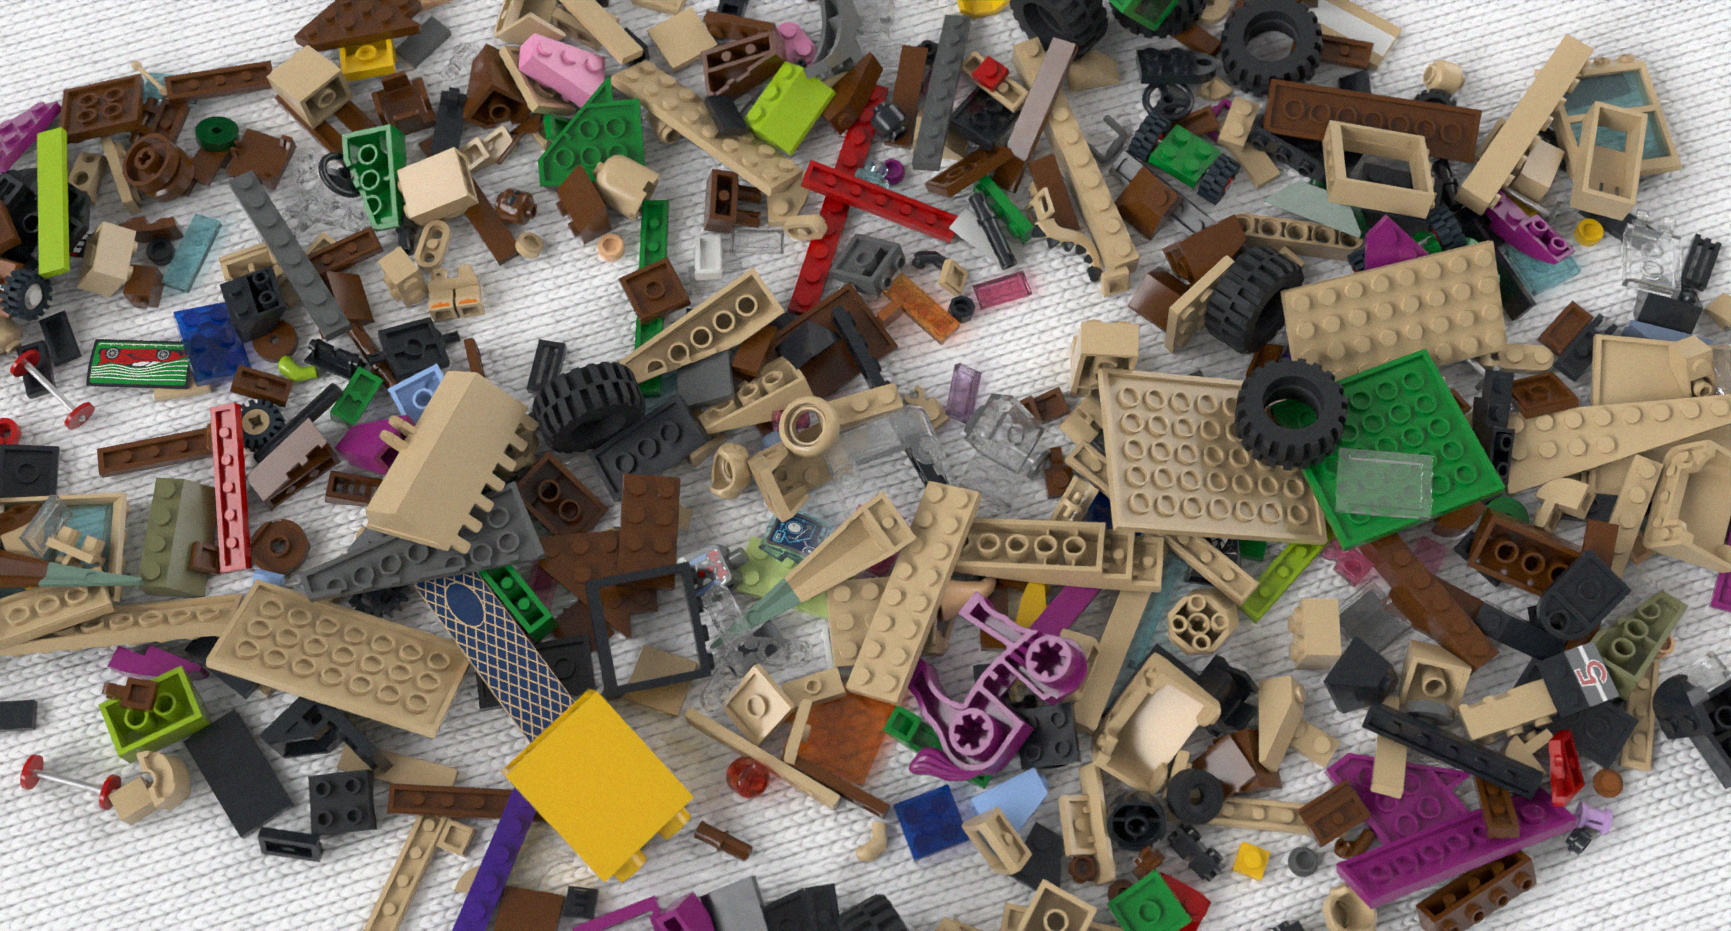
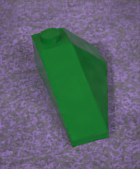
M391 124L342 134L344 162L354 178L353 183L362 197V204L373 230L380 232L400 228L403 195L397 185L399 181L397 170L406 167L405 134Z

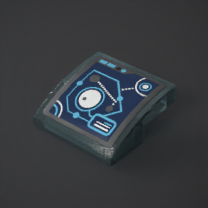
M800 511L784 522H781L773 515L758 548L780 562H783L788 557L799 564L830 535L833 527L820 519Z

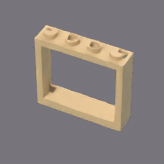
M1329 121L1322 142L1328 202L1426 219L1429 209L1435 207L1434 200L1437 193L1433 190L1434 177H1431L1432 163L1428 160L1429 149H1426L1425 137ZM1344 151L1408 161L1413 189L1347 178Z

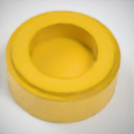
M1594 219L1580 221L1574 230L1576 241L1587 247L1596 245L1604 234L1602 225Z

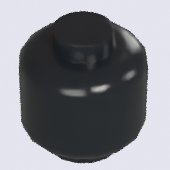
M882 102L873 109L874 115L870 123L883 141L891 140L896 142L908 133L909 129L907 127L910 120L897 103L886 104Z

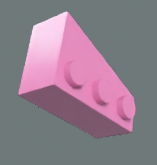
M534 33L520 47L518 70L545 88L551 87L560 93L561 99L568 102L570 100L582 108L604 81L605 57Z

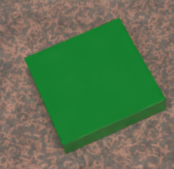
M1157 869L1107 903V906L1124 931H1178L1192 921Z

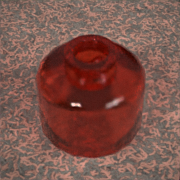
M741 756L730 764L726 773L727 785L735 793L746 799H755L766 791L770 781V774L764 764L749 756Z

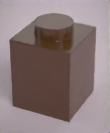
M131 264L133 272L129 282L125 283L124 296L136 308H158L166 278L158 267Z

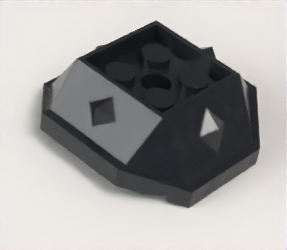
M37 168L2 172L0 174V199L7 207L21 243L0 254V257L24 264L23 269L39 272L38 228L35 229L38 225ZM68 182L70 255L90 229L91 198Z

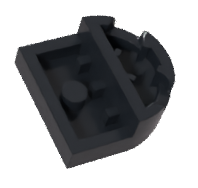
M1676 674L1660 684L1653 696V711L1667 740L1707 736L1715 731L1702 704L1710 699L1709 694L1701 685L1695 687L1687 681L1689 676L1684 674Z

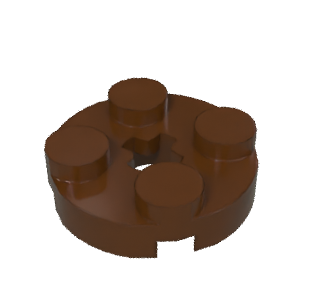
M280 519L281 521L273 523L272 521L266 522L252 536L250 544L252 547V559L261 570L282 574L287 577L299 569L307 559L311 548L310 542L303 529L291 520ZM285 541L286 549L276 554L274 545L276 543L282 544Z

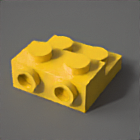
M388 39L339 48L341 71L346 82L396 73L395 64H397L394 40Z

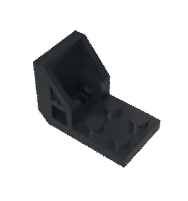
M300 696L258 735L284 759L331 753L343 741L373 771L379 767L386 773L394 766L337 708ZM330 728H333V731L330 734H325Z

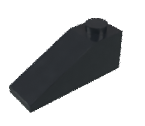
M1488 600L1484 602L1474 621L1484 635L1540 661L1560 654L1567 640L1551 636L1543 628Z

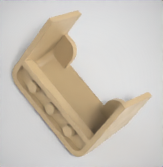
M504 0L494 29V37L503 42L523 45L534 33L556 41L563 39L566 33L550 24L557 1Z

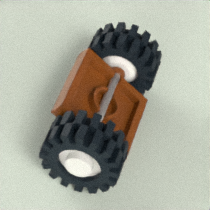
M0 257V315L7 318H20L26 321L38 320V316L42 317L45 314L43 309L48 310L50 307L47 301H52L53 297L49 296V293L53 292V287L49 286L51 281L46 278L44 279L39 275V272L23 269L24 264Z

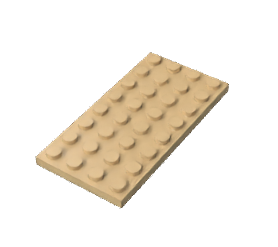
M1484 241L1280 291L1291 360L1298 361V358L1307 359L1306 363L1313 365L1315 362L1321 365L1322 371L1326 372L1328 370L1335 376L1334 382L1425 348L1436 367L1508 349L1493 241Z
M259 579L255 580L206 658V667L433 739L436 738L471 666V663L454 641L325 600L310 602L306 594Z

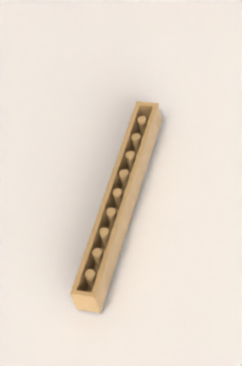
M1038 37L1015 44L1013 47V66L1023 87L1029 92L1046 55ZM1061 88L1043 132L1106 270L1110 271L1127 266L1131 274L1136 272L1140 257Z

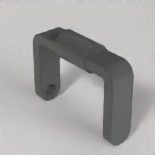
M1105 115L1103 120L1119 136L1112 142L1106 151V155L1103 156L1091 144L1087 143L1094 159L1100 164H1105L1112 158H1115L1127 137V131L1109 115Z

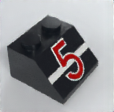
M1594 641L1536 663L1561 718L1568 717L1619 696Z

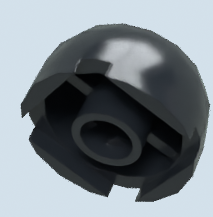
M1140 790L1126 791L1118 795L1109 805L1106 817L1108 835L1111 840L1113 838L1118 843L1120 848L1140 852L1147 845L1153 848L1152 844L1164 838L1167 829L1165 811L1158 799L1148 792Z

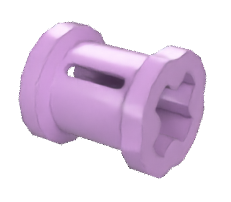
M1579 802L1574 814L1577 818V828L1587 827L1599 830L1600 834L1606 835L1612 825L1613 812L1608 808L1600 810L1588 807L1585 802Z

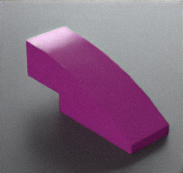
M118 645L107 666L117 674L143 680H151L181 665L186 670L191 681L207 679L210 674L200 665L153 646H149L145 655H141Z

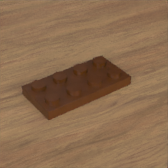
M624 473L617 575L676 564L681 478ZM675 574L616 585V587L673 591L675 589Z

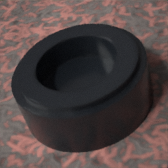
M156 238L148 244L146 254L153 264L165 266L174 260L176 249L168 239Z

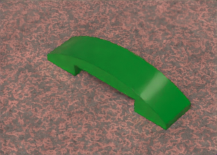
M895 706L883 728L885 733L916 754L925 747H936L943 750L940 739L933 727L924 723L921 717L902 706ZM978 775L965 781L985 789L992 775Z

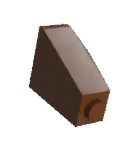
M487 43L472 61L463 119L485 130L496 128V124L511 121V124L522 123L532 111L527 106L526 100L499 54L500 50Z
M1234 214L1162 248V251L1172 272L1178 279L1183 278L1190 283L1187 287L1190 289L1226 255L1230 258L1234 256L1247 239L1244 234L1245 227L1242 221Z

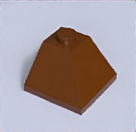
M1142 166L1114 203L1121 218L1151 241L1184 201V198L1145 166Z

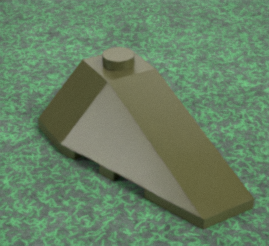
M1663 591L1638 605L1634 611L1626 616H1621L1606 629L1603 628L1598 631L1591 640V642L1594 641L1619 697L1625 701L1628 700L1688 607L1685 603Z

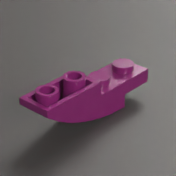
M1501 189L1497 192L1501 195V198L1494 208L1490 209L1487 207L1484 211L1492 219L1488 227L1509 245L1532 258L1556 265L1573 255L1576 251L1538 214L1530 218Z

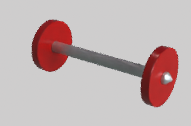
M29 350L20 355L12 364L10 373L14 377H21L30 372L71 412L64 422V425L69 430L80 427L92 416L95 407L90 402H85L75 407L35 368L41 358L37 350Z
M37 754L31 755L26 760L20 775V785L23 789L27 790L33 789L40 778L100 793L99 806L105 810H110L113 807L108 795L120 789L122 784L121 777L115 774L108 776L103 786L45 772L43 771V757Z

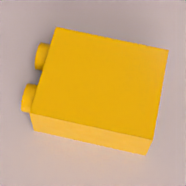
M588 689L500 771L604 883L612 875L621 883L629 879L647 860V856L640 848L657 832L664 840L671 838L691 817V814L684 806L694 798L693 795L598 691Z

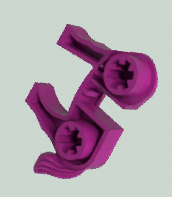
M977 591L961 608L958 614L1004 643L1007 649L983 672L963 704L953 701L944 691L937 669L919 658L908 689L915 696L924 718L937 733L943 750L936 747L922 748L909 765V771L912 774L929 775L953 782L969 780L978 775L989 776L1000 772L1008 765L1034 729L1002 700V697L1018 678L1042 700L1052 706L1076 692L1086 678L1087 658L1084 650L1078 643L1069 638L1043 634L1039 630L1019 626L1008 616L1000 614L992 602Z

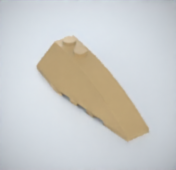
M752 267L618 363L630 368L639 384L740 345L783 315L785 311L754 267Z

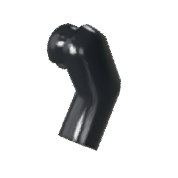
M918 251L914 254L915 258L911 263L918 270L924 269L926 264H932L942 271L944 261L947 258L937 251Z

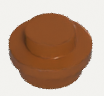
M1610 768L1609 770L1601 769L1596 772L1592 781L1594 790L1604 798L1618 796L1624 786L1621 775Z

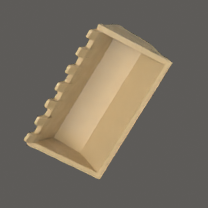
M447 371L415 427L400 417L391 415L388 423L407 436L405 441L390 431L382 430L379 438L399 451V454L365 510L368 520L366 524L367 529L445 551L452 547L463 554L467 553L471 544L457 534L462 526L474 533L480 531L482 523L469 515L473 506L485 512H490L493 508L494 503L480 493L485 485L497 492L503 490L505 482L492 474L496 465L508 472L514 470L516 462L503 452L507 445L520 452L524 451L528 443L515 434V431L519 425L530 432H534L537 429L538 422L526 414L529 407L512 398L477 372Z

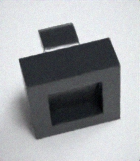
M568 886L563 916L583 920L595 919L599 890Z

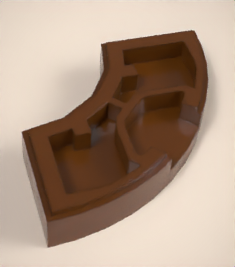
M41 503L14 505L7 511L0 513V535L18 529L39 517L44 512Z

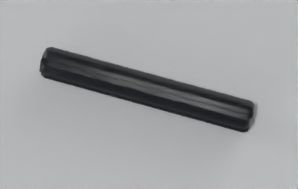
M334 383L326 387L254 453L253 458L259 464L308 418L312 422L317 420L343 396L342 389Z

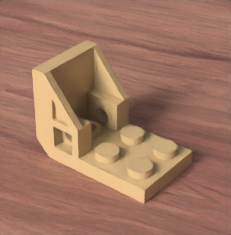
M818 422L796 434L802 442L809 443L819 438L822 429ZM839 436L831 450L822 456L813 458L797 456L780 441L754 454L747 461L769 511L781 522L792 518L809 499L808 491L853 469Z

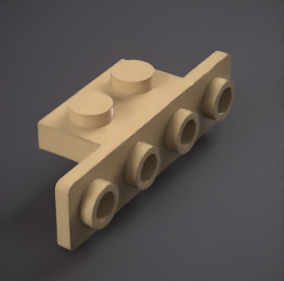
M1090 763L1079 768L1082 795H1063L1058 797L1065 855L1066 857L1091 856L1096 862L1095 870L1097 874L1094 882L1096 886L1116 880V864L1113 860L1112 840L1108 835L1106 824L1107 804L1104 799L1103 776L1100 768Z

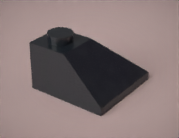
M1355 636L1323 682L1338 711L1345 714L1369 707L1373 699L1383 703L1388 695L1395 691L1399 678L1390 662L1362 639Z

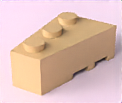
M1543 679L1510 689L1508 692L1494 697L1492 695L1482 699L1483 701L1469 706L1467 703L1460 705L1457 710L1468 740L1484 747L1495 743L1494 737L1506 733L1507 738L1525 732L1523 727L1534 723L1536 728L1553 722L1552 717L1557 714Z

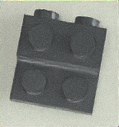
M855 233L830 268L829 274L832 279L854 284L857 292L879 297L883 290L888 291L890 289L892 277L896 271L904 269L906 259L900 243Z

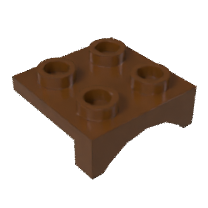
M247 128L241 142L234 141L237 148L231 147L233 158L225 173L227 176L235 178L252 170L263 187L275 191L297 146L292 137L282 134L281 138H277Z

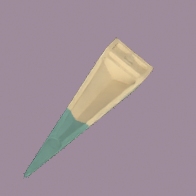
M882 491L859 507L790 573L713 642L710 649H714L891 557L914 541L916 536L885 492Z

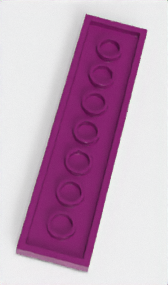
M1539 786L1532 800L1518 794L1511 796L1520 827L1519 837L1488 838L1479 808L1336 864V873L1370 909H1373L1577 828V818L1565 807H1553L1552 796Z

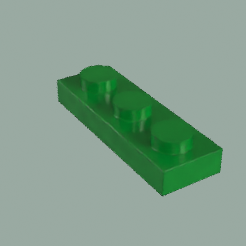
M986 174L975 181L973 186L974 193L984 192L992 211L996 212L998 220L1001 219L1007 225L1010 235L1015 239L1018 238L1023 244L1032 239L1031 233L1034 226Z

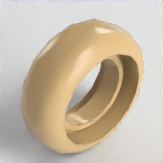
M811 395L799 397L789 403L781 414L779 422L780 438L785 447L795 455L806 458L822 456L831 450L838 440L840 432L839 416L833 405L823 398ZM816 411L823 419L822 433L815 441L804 443L796 434L797 420L805 412Z

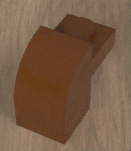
M1477 502L1434 518L1432 520L1437 524L1431 532L1446 538L1460 536L1468 531L1487 507L1481 502Z

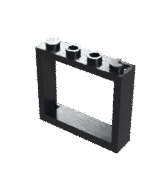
M689 562L585 581L584 586L606 698L712 676L711 670H715L712 653H707L705 642L709 641L708 628L706 624H701L699 614L704 613L701 596H696L694 585L698 584L697 572L695 567L690 568ZM681 573L700 669L618 686L599 588Z

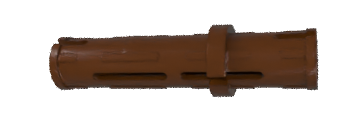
M356 321V323L352 322V330L346 333L363 357L367 360V354L380 352L359 321ZM386 361L370 366L372 368L371 372L384 380L383 384L386 389L402 382V380L396 381L393 371Z

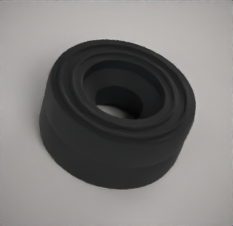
M1188 768L1179 771L1172 777L1167 787L1166 801L1169 810L1176 818L1199 825L1212 821L1219 814L1224 801V792L1220 781L1213 774L1195 768ZM1198 788L1200 799L1196 804H1192L1189 799L1190 793L1193 789Z

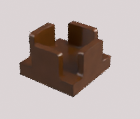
M403 70L380 78L383 89L372 92L371 96L382 126L391 124L405 135L435 126L436 117L422 77L409 80L406 71Z

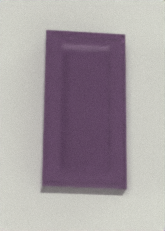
M962 363L954 365L945 412L946 416L967 424L970 415H973L975 411L981 372Z

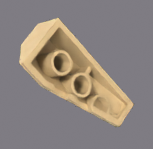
M781 356L765 364L759 378L756 377L749 383L744 380L739 384V391L735 393L734 400L714 404L698 417L707 434L780 419L781 414L789 403L799 397L813 396L800 369L796 370L789 361Z

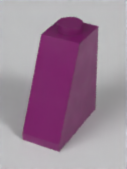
M398 416L415 427L416 424L409 416ZM389 419L352 426L334 448L350 465L386 475L399 451L379 438L382 430L390 431L404 441L407 436L388 423Z

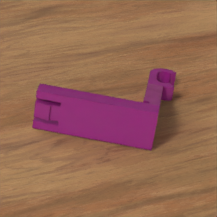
M654 895L586 923H581L573 927L572 930L604 931L652 912L653 914L649 918L654 931H662L655 921L662 911Z

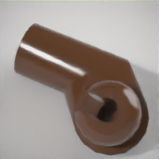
M1364 828L1356 840L1344 841V838L1338 839L1334 844L1335 853L1344 860L1365 853L1376 839V835L1371 830Z

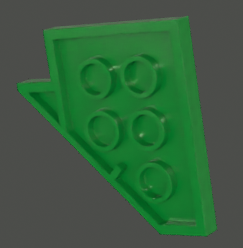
M606 78L538 159L540 187L561 186L576 166L580 164L583 166L591 182L594 183L596 177L592 176V173L599 162L605 163L608 158L614 155L626 156L646 167L640 99L613 100L611 78Z

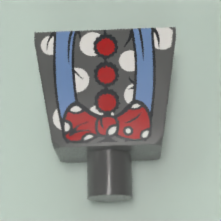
M713 544L681 556L676 561L677 563L689 562L690 568L695 567L698 577V584L694 585L696 596H701L703 608L710 610L742 584L743 579L738 568L749 562V557L742 547L730 552L726 546Z

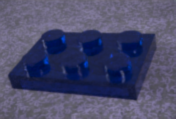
M225 302L173 312V318L196 387L234 379L239 365L252 368L244 344L232 326Z

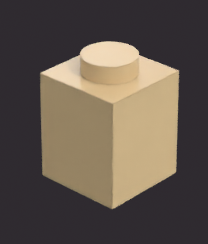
M140 776L108 795L121 821L133 825L159 809L154 807L148 790L152 786L153 781L149 782Z

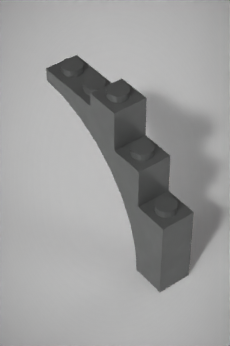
M820 0L822 18L821 39L815 57L803 69L807 79L817 75L820 80L831 74L835 76L842 72L850 71L864 57L855 37L857 35L855 30L864 25L853 3L854 0Z

